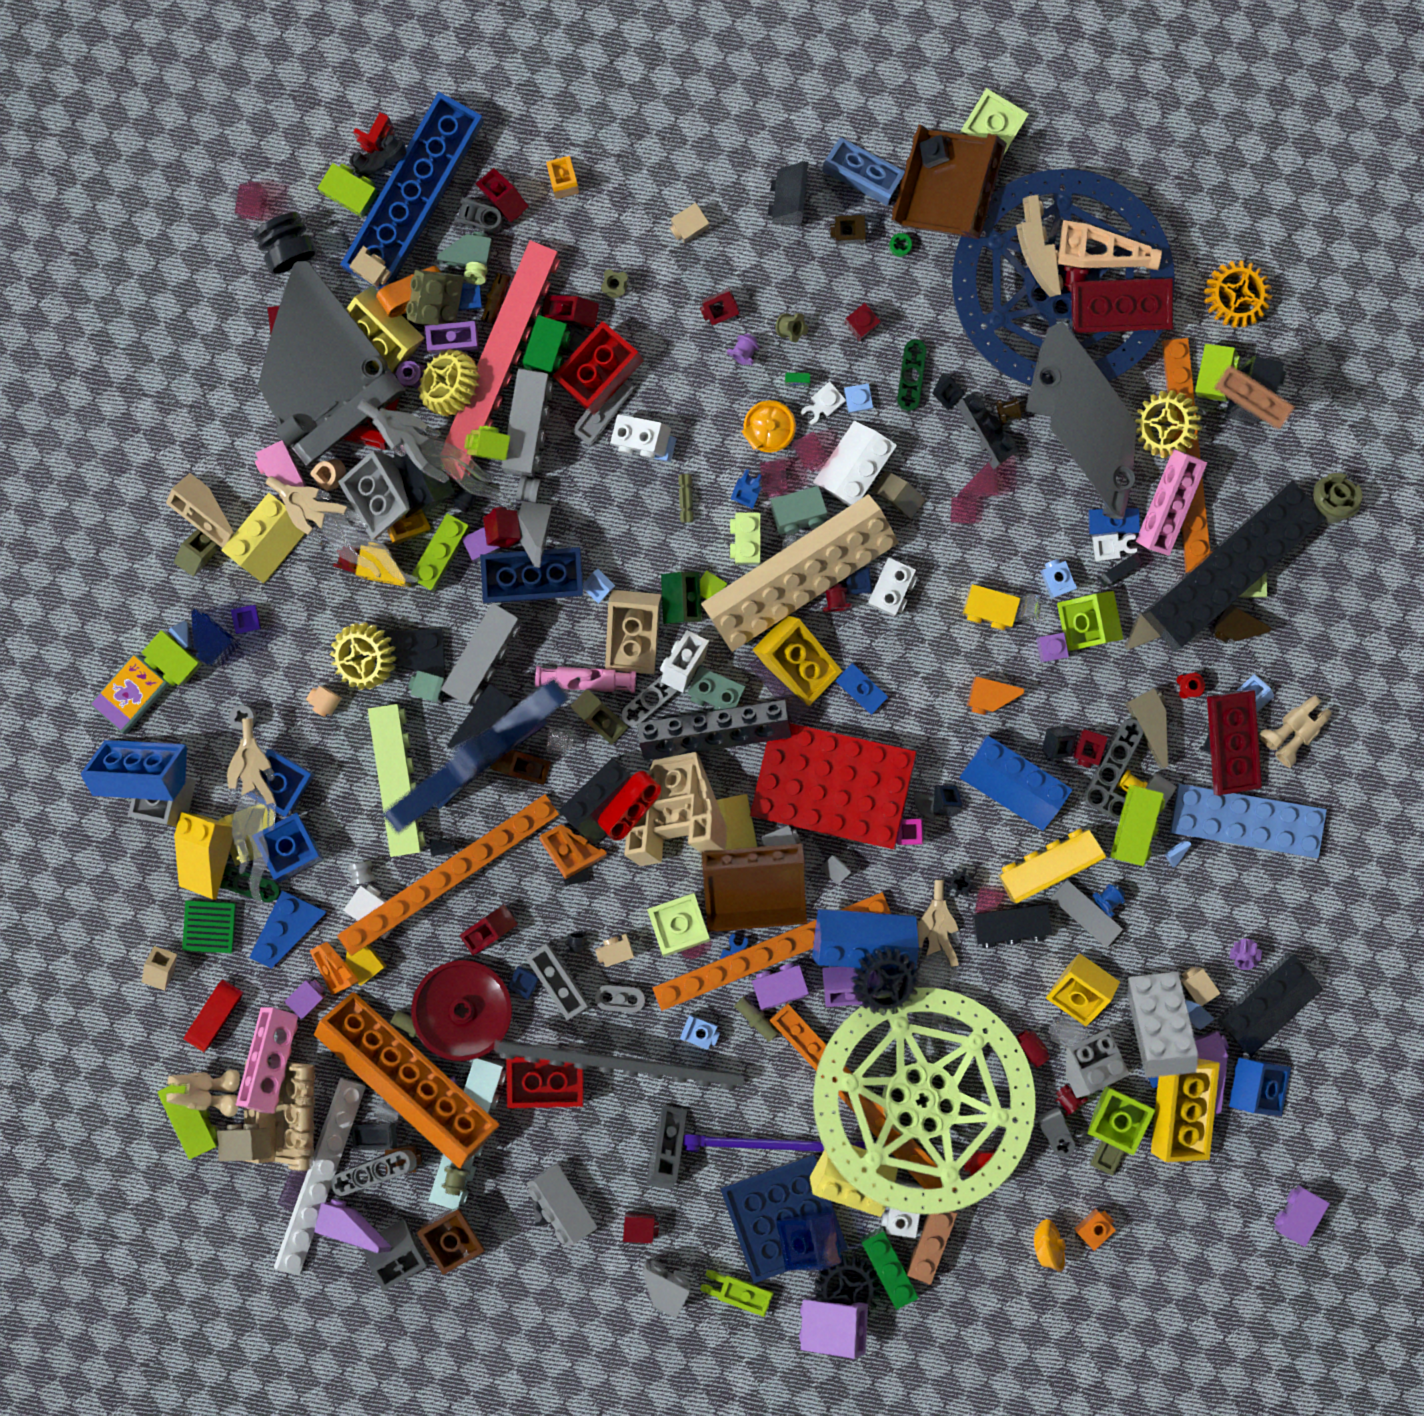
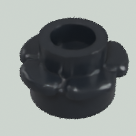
M573 932L567 935L565 945L569 946L570 951L582 952L584 948L589 946V942L587 941L586 934Z

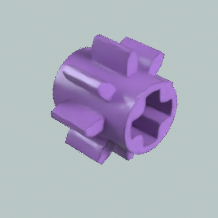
M1241 939L1239 942H1234V947L1230 950V959H1235L1234 965L1242 970H1250L1254 966L1257 967L1258 961H1261L1262 950L1257 949L1258 944L1251 939Z

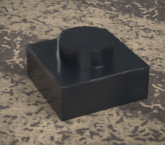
M942 134L919 143L923 165L926 168H931L950 160L946 137Z

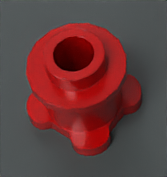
M1188 673L1185 676L1179 675L1176 679L1180 688L1178 694L1182 699L1199 697L1203 694L1205 681L1199 673ZM1190 681L1195 683L1193 690L1189 688Z

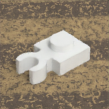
M828 382L811 397L815 404L804 407L801 415H805L806 412H812L814 418L809 424L814 425L817 423L821 413L828 417L846 400L831 382Z
M1117 532L1092 535L1095 561L1120 558V551L1123 550L1127 553L1137 552L1136 546L1128 547L1126 545L1128 540L1136 539L1135 534L1127 533L1119 539Z

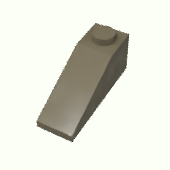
M1155 688L1125 702V705L1132 718L1138 720L1144 731L1142 737L1160 769L1168 767L1167 717L1164 707L1166 700L1160 691L1156 692Z

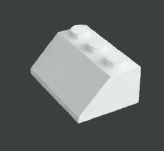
M854 421L813 483L849 507L863 498L897 445L877 431Z

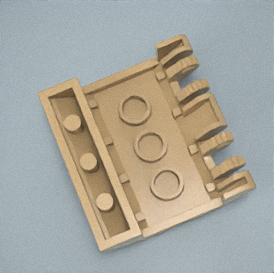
M287 1061L285 1079L280 1087L279 1103L274 1110V1114L261 1113L244 1108V1124L259 1123V1128H270L271 1158L247 1162H280L291 1164L288 1165V1169L309 1170L313 1167L314 1065ZM263 1080V1082H262V1084H261L262 1090H263L264 1087H265L264 1080Z

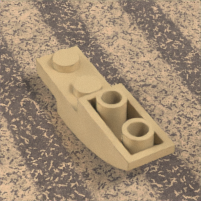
M1038 195L1028 196L1023 199L1025 222L1016 225L1022 253L1041 288L1050 297L1061 295L1060 290L1063 289V279L1061 275H1058L1057 265H1059V252L1055 250L1054 244L1044 245V241L1047 240V232L1045 226H1042L1041 216L1044 214L1042 201H1039Z

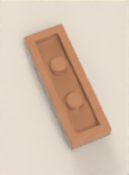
M1230 365L1227 366L1214 386V389L1278 430L1294 408Z

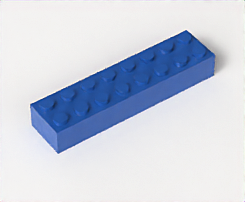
M438 91L406 148V155L399 160L340 265L345 271L372 285L354 273L349 267L364 246L370 251V257L375 254L386 262L384 266L391 272L386 283H380L377 289L380 290L395 281L484 124L482 115Z

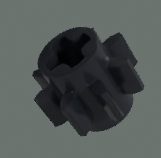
M964 867L961 873H958L953 868L952 872L954 875L951 878L945 877L947 881H950V886L946 890L954 889V897L956 898L960 892H963L968 897L969 893L967 890L969 888H976L970 881L975 875H965L967 870ZM961 876H964L963 880L967 882L966 886H961L959 890L957 889L958 885L954 883V880L960 879Z

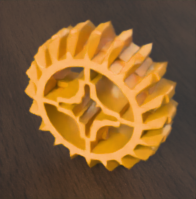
M1242 260L1238 262L1237 268L1233 261L1228 263V268L1222 264L1219 266L1220 272L1214 270L1211 273L1214 279L1206 281V284L1211 288H1206L1204 294L1211 297L1206 298L1204 303H1212L1213 306L1208 309V312L1216 311L1218 313L1214 317L1216 321L1223 317L1222 325L1224 326L1230 320L1232 328H1236L1238 322H1240L1242 328L1247 326L1248 321L1251 324H1255L1257 322L1256 317L1262 318L1264 316L1262 310H1267L1270 307L1265 301L1271 300L1272 295L1265 292L1271 289V285L1263 284L1268 277L1263 276L1260 278L1258 276L1262 271L1260 268L1253 272V263H1249L1246 268H1244V261ZM1229 276H1241V279L1235 285L1221 283L1223 279ZM1249 281L1253 284L1256 290V298L1254 297L1255 295L1248 290ZM1241 286L1239 290L1241 297L1235 302V291ZM1219 291L1228 300L1227 308L1220 300ZM1239 304H1251L1254 306L1249 312L1234 313Z

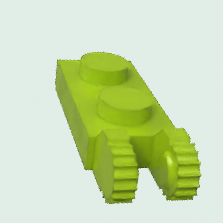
M710 1269L706 1271L705 1275L708 1278L722 1282L723 1285L721 1290H718L708 1284H702L700 1287L702 1292L715 1296L718 1300L765 1317L773 1296L772 1291L727 1274L725 1276Z

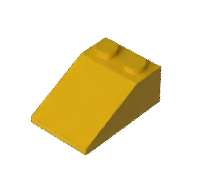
M786 616L780 620L752 649L764 665L807 706H810L842 672L802 621L795 617Z
M180 812L174 834L180 887L210 899H217L236 827L204 815Z

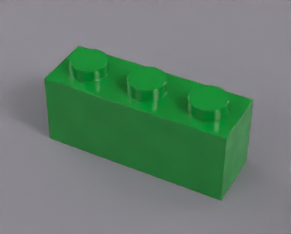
M883 1227L861 1237V1243L896 1310L919 1299Z

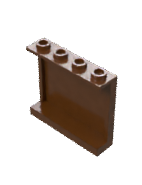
M918 124L917 131L913 136L910 156L906 160L904 177L899 185L898 198L892 209L891 220L905 228L980 239L1007 143L999 136L988 134L987 138L928 130L923 125ZM942 134L946 137L950 160L931 168H926L923 165L919 143Z
M802 844L701 852L708 932L807 924L805 866Z

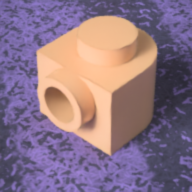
M333 458L319 462L310 475L316 480L319 487L328 491L336 489L340 485L338 481L346 475V469L339 459Z
M321 685L318 689L313 687L306 701L314 706L312 709L314 712L325 717L327 714L332 715L342 698Z

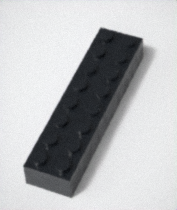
M1294 481L1289 482L1141 613L1142 616L1173 651L1183 648L1326 517Z

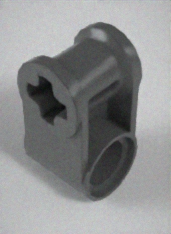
M461 198L460 203L462 206L458 218L454 220L455 224L490 234H496L502 230L504 219L498 209L471 199ZM495 215L498 217L494 225L486 224V219L489 216Z
M1059 1107L1036 1117L1045 1138L1047 1137L1056 1155L1060 1157L1070 1156L1075 1150V1143ZM1060 1139H1063L1065 1142L1069 1141L1066 1145L1067 1149L1064 1151L1061 1148H1057L1060 1145Z

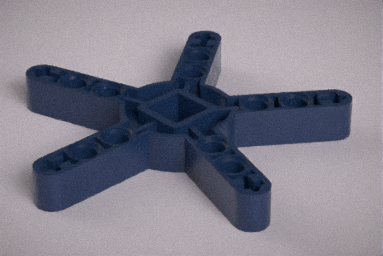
M552 678L478 738L471 737L459 745L452 752L455 756L449 762L382 813L383 817L395 832L399 834L435 806L438 810L441 809L484 770L548 724L545 719L571 697L556 678Z

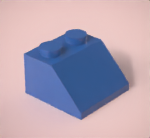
M297 812L252 835L273 879L279 883L324 860L314 838Z
M1238 1058V1063L1235 1067L1234 1084L1230 1092L1229 1107L1254 1114L1282 1116L1291 1067L1254 1059Z

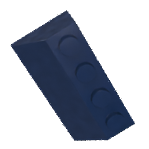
M580 547L544 550L540 568L533 565L526 551L480 555L483 604L583 597V565Z

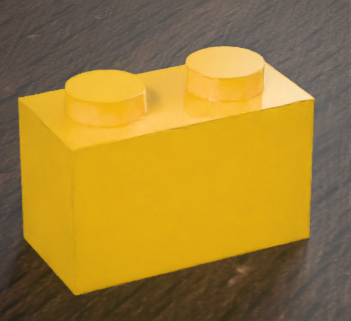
M972 584L962 615H966L967 620L970 622L981 624L982 620L991 623L992 628L1005 631L1006 627L1011 628L1013 626L1020 598Z

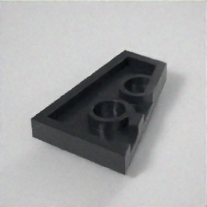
M973 392L956 404L969 428L978 433L981 440L978 444L982 451L987 450L992 460L989 463L993 470L1020 450L1016 446L1015 440L1000 426L999 420L986 409L982 399Z
M443 629L384 632V638H391L388 643L389 647H396L391 652V655L397 657L395 661L391 662L392 664L445 678Z

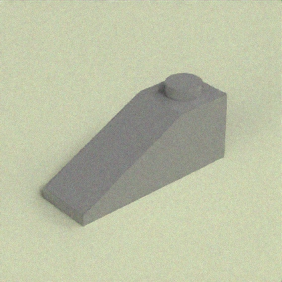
M522 501L520 511L516 510L521 537L519 540L533 565L540 568L550 528L552 505Z

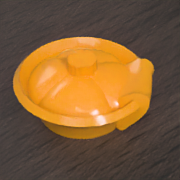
M767 400L755 404L748 411L744 419V429L741 432L753 450L757 449L762 452L772 453L780 451L790 444L795 435L796 422L794 415L787 406L778 401Z
M1045 1219L1034 1230L1036 1255L1043 1267L1053 1268L1061 1273L1065 1267L1064 1239H1060V1233L1056 1225L1051 1220Z

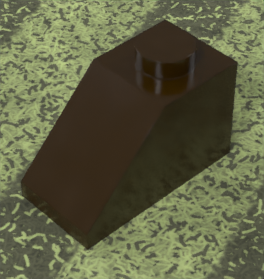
M1230 604L1217 616L1210 631L1215 633V639L1227 644L1228 641L1232 643L1269 633L1272 628Z

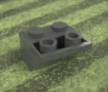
M405 1218L379 1233L390 1244V1252L376 1253L363 1248L369 1268L383 1292L425 1268L429 1263L428 1257Z

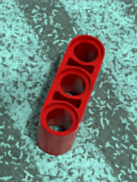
M646 771L636 772L601 813L598 819L599 826L612 840H622L661 794V786Z
M222 979L188 1029L183 1040L205 1053L235 1009L244 992Z

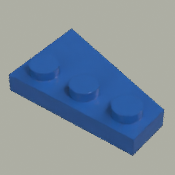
M282 890L249 958L272 969L328 911Z

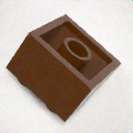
M459 1207L441 1213L424 1223L417 1231L419 1238L443 1275L485 1251V1248Z

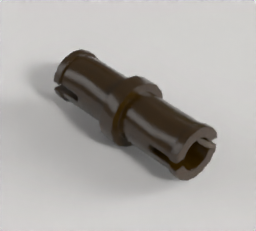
M496 272L491 291L486 295L488 300L480 320L495 324L501 305L505 300L504 296L511 277Z

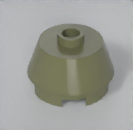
M1330 473L1327 477L1320 479L1314 487L1313 504L1326 517L1324 519L1326 522H1341L1355 515L1361 507L1362 490L1358 484L1355 486L1351 481L1347 480V475Z

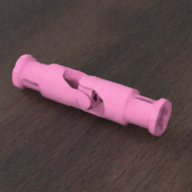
M536 666L535 687L543 686L555 677L563 689H588L603 692L628 690L631 693H635L636 671H632V673H618L615 670L575 667L550 669Z

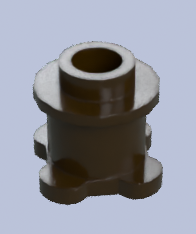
M1016 396L1013 397V400L1002 402L999 399L995 403L1001 426H1004L1006 421L1014 419L1021 421V415H1025L1023 401H1018Z

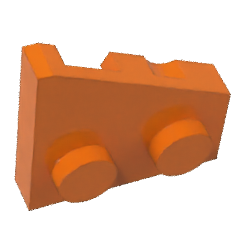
M562 824L539 837L540 842L565 879L604 859L607 855L604 849L601 848L599 850L587 843V839L573 834L570 829Z
M328 942L310 950L331 995L359 982L355 974Z

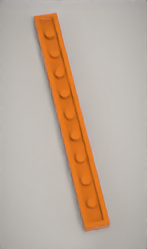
M1188 338L1163 340L1162 348L1167 395L1170 390L1175 391L1176 396L1179 393L1185 394V399L1190 398L1193 400L1191 406H1195ZM1176 406L1175 411H1177L1178 420L1185 422L1182 411ZM1170 422V426H1177V425H1178V424H1173L1172 422ZM1184 430L1176 432L1172 443L1179 439ZM1191 439L1190 441L1194 447L1188 448L1185 446L1186 453L1201 459L1199 439ZM1202 477L1181 526L1186 573L1210 552Z
M544 794L339 933L337 937L352 957L559 816V813Z
M883 892L839 909L844 911L891 914ZM817 919L652 987L661 1011L812 949Z
M787 1003L769 1020L817 1072L819 1061L827 1045ZM844 1066V1073L853 1074L846 1066ZM833 1077V1078H832V1081H833L834 1083H836V1082H837V1078H836V1077ZM839 1090L838 1096L855 1113L848 1092ZM858 1094L868 1127L878 1138L886 1121L883 1107ZM891 1127L884 1146L886 1147L902 1135ZM913 1139L908 1140L891 1152L899 1160L935 1168L938 1167ZM907 1170L924 1189H939L943 1187L941 1177Z

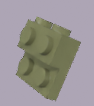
M415 270L410 283L411 297L406 307L407 319L414 323L437 326L438 324L456 323L464 277L456 274Z

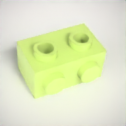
M735 513V519H730V534H735V544H730V559H735V565H760V513Z

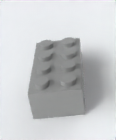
M518 369L507 435H510L506 461H502L501 467L506 474L535 478V472L540 473L542 458L538 455L539 448H544L546 439L543 424H548L550 416L547 400H552L554 392L553 381L550 380L549 375L546 373Z
M492 603L441 690L466 705L471 706L473 703H476L484 693L481 690L486 681L490 683L496 674L497 669L494 666L497 661H503L510 649L507 647L510 639L513 638L515 640L522 629V626L519 625L521 620Z
M1171 972L1128 977L1127 996L1145 1078L1196 1072L1198 1053L1179 973Z

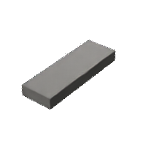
M626 380L595 415L586 410L571 432L592 446L636 386Z
M1067 879L1050 897L1052 901L1106 948L1123 930Z

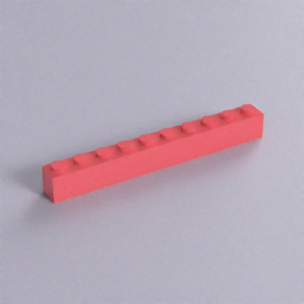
M529 240L477 364V367H479L477 372L480 378L476 382L480 386L475 388L474 392L476 395H472L470 398L471 404H465L464 411L458 410L439 455L447 476L464 483L465 478L470 479L474 470V465L471 464L475 456L467 455V449L464 448L466 436L471 433V430H478L479 426L492 427L494 420L490 418L493 411H498L501 406L503 397L500 395L503 387L508 388L513 376L510 373L513 364L517 365L522 355V351L519 349L522 342H527L530 337L532 328H529L532 318L537 319L541 310V305H538L542 296H547L551 283L548 282L551 273L556 274L561 260L558 259L557 251Z

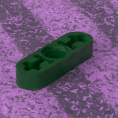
M918 339L908 341L903 350L896 401L899 409L904 412L915 410L920 401L926 346ZM913 345H917L918 350L922 351V354L919 353L915 362H920V366L905 364L906 361L911 362L912 353L908 352V349H912ZM906 370H916L919 375L918 380L913 383L908 382L904 377ZM902 385L909 388L917 387V391L913 389L911 391V399H915V403H911L909 407L905 406L904 401H901V398H905L907 394V388L902 389Z
M228 865L225 866V875L233 877L234 872L237 875L233 880V887L229 886L232 881L224 879L221 881L220 888L266 903L278 899L281 888L276 881ZM243 876L249 877L252 881V886L247 891L240 889L238 885L239 879ZM257 880L261 881L258 886L266 888L269 884L272 885V890L275 891V894L270 895L268 898L265 897L266 893L257 890V895L253 894L257 887Z

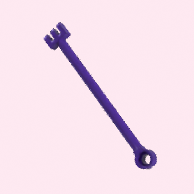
M683 1135L682 1146H685V1151L699 1152V1147L820 1152L825 1150L822 1141ZM855 1141V1143H850L853 1146L867 1150L865 1142Z

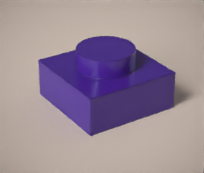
M257 605L231 610L237 635L261 630Z

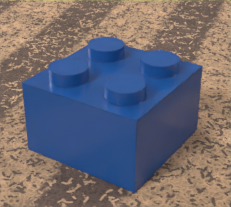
M267 749L265 755L272 767L264 771L261 770V774L272 791L275 802L266 804L263 795L257 787L246 794L282 816L289 817L292 815L315 774L277 751Z

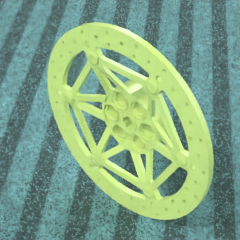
M918 987L914 988L917 991V995L909 996L912 1003L909 1004L905 1001L903 1003L904 1010L896 1007L898 1010L897 1014H891L889 1009L885 1016L881 1015L880 1011L874 1014L870 1011V1007L864 1009L861 1006L839 1026L829 1040L819 1061L814 1083L813 1106L818 1133L824 1149L840 1174L854 1188L873 1201L888 1208L915 1214H936L961 1209L981 1200L998 1188L1009 1177L1018 1165L1030 1140L1035 1117V1089L1030 1066L1024 1051L1009 1028L994 1013L964 995L943 989ZM885 994L877 998H887L890 997V995ZM932 1012L943 1014L962 1021L972 1027L973 1031L967 1037L909 1024L907 1013ZM888 1020L892 1030L853 1074L844 1073L845 1063L860 1039L875 1026ZM984 1028L987 1029L986 1034L983 1033ZM912 1033L960 1043L961 1046L934 1064L926 1061ZM896 1039V1072L891 1077L863 1078L864 1072L887 1046ZM904 1039L917 1060L916 1063L907 1066L904 1065ZM986 1043H989L994 1049L1005 1070L1010 1090V1110L1001 1108L982 1051ZM966 1053L953 1077L944 1070L943 1067ZM973 1057L976 1058L991 1106L959 1092L958 1084ZM910 1070H913L918 1074V1081L916 1084H913L908 1080V1073ZM934 1076H939L942 1079L943 1083L940 1089H936L932 1085ZM833 1077H836V1078H837V1082H836V1083H834V1082L832 1081V1078H833ZM885 1085L882 1098L863 1086ZM894 1089H898L902 1093V1099L899 1103L895 1102L891 1097ZM839 1090L848 1092L867 1148V1153L862 1158H859L852 1148L842 1127L838 1106ZM858 1094L883 1107L886 1121L876 1144L873 1143ZM919 1094L920 1098L925 1097L926 1102L922 1105H917L916 1100L919 1099ZM943 1099L950 1103V1111L948 1113H944L940 1109V1103ZM963 1102L986 1113V1115L959 1116L960 1103ZM902 1113H906L910 1117V1123L907 1127L901 1125L899 1121ZM1014 1117L1017 1119L1016 1123L1012 1121ZM927 1118L934 1122L932 1132H928L924 1128L923 1124ZM986 1122L987 1126L954 1162L949 1130L952 1124ZM997 1126L1005 1127L1006 1132L1003 1140L991 1159L974 1175L962 1181L958 1173L960 1168ZM891 1127L902 1135L883 1148ZM938 1135L942 1136L945 1162L929 1141L930 1138ZM910 1139H919L938 1167L935 1168L890 1158L888 1154ZM883 1164L941 1177L943 1187L939 1189L908 1188L883 1178L876 1173V1170ZM862 1167H865V1168H866V1172H865V1173H862V1171H861ZM953 1187L957 1189L956 1193L952 1192Z

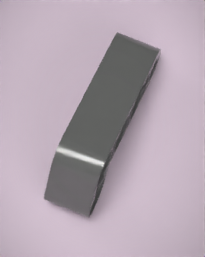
M1125 720L1118 726L1083 794L1084 802L1089 807L1112 819L1120 820L1121 814L1115 815L1113 813V804L1120 801L1124 806L1125 798L1113 791L1144 732L1138 720ZM1134 725L1133 730L1136 734L1130 735L1126 742L1119 741V738L1125 739L1128 731L1125 730L1126 726ZM1118 745L1122 746L1125 750V755L1120 760L1116 759L1113 755V750ZM1106 767L1113 771V778L1109 782L1104 781L1101 775ZM1095 789L1099 790L1102 794V799L1097 804L1090 800V793Z

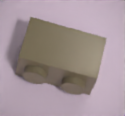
M259 1123L244 1124L242 1129V1124L227 1125V1130L217 1131L219 1161H251L271 1158L270 1128H259Z

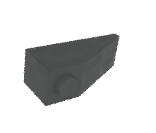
M662 1106L650 1157L646 1185L671 1190L677 1182L687 1110Z

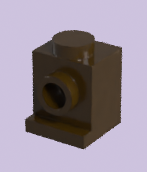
M865 215L835 216L834 223H830V238H835V244H865ZM844 228H849L852 233L850 235H844L842 230Z

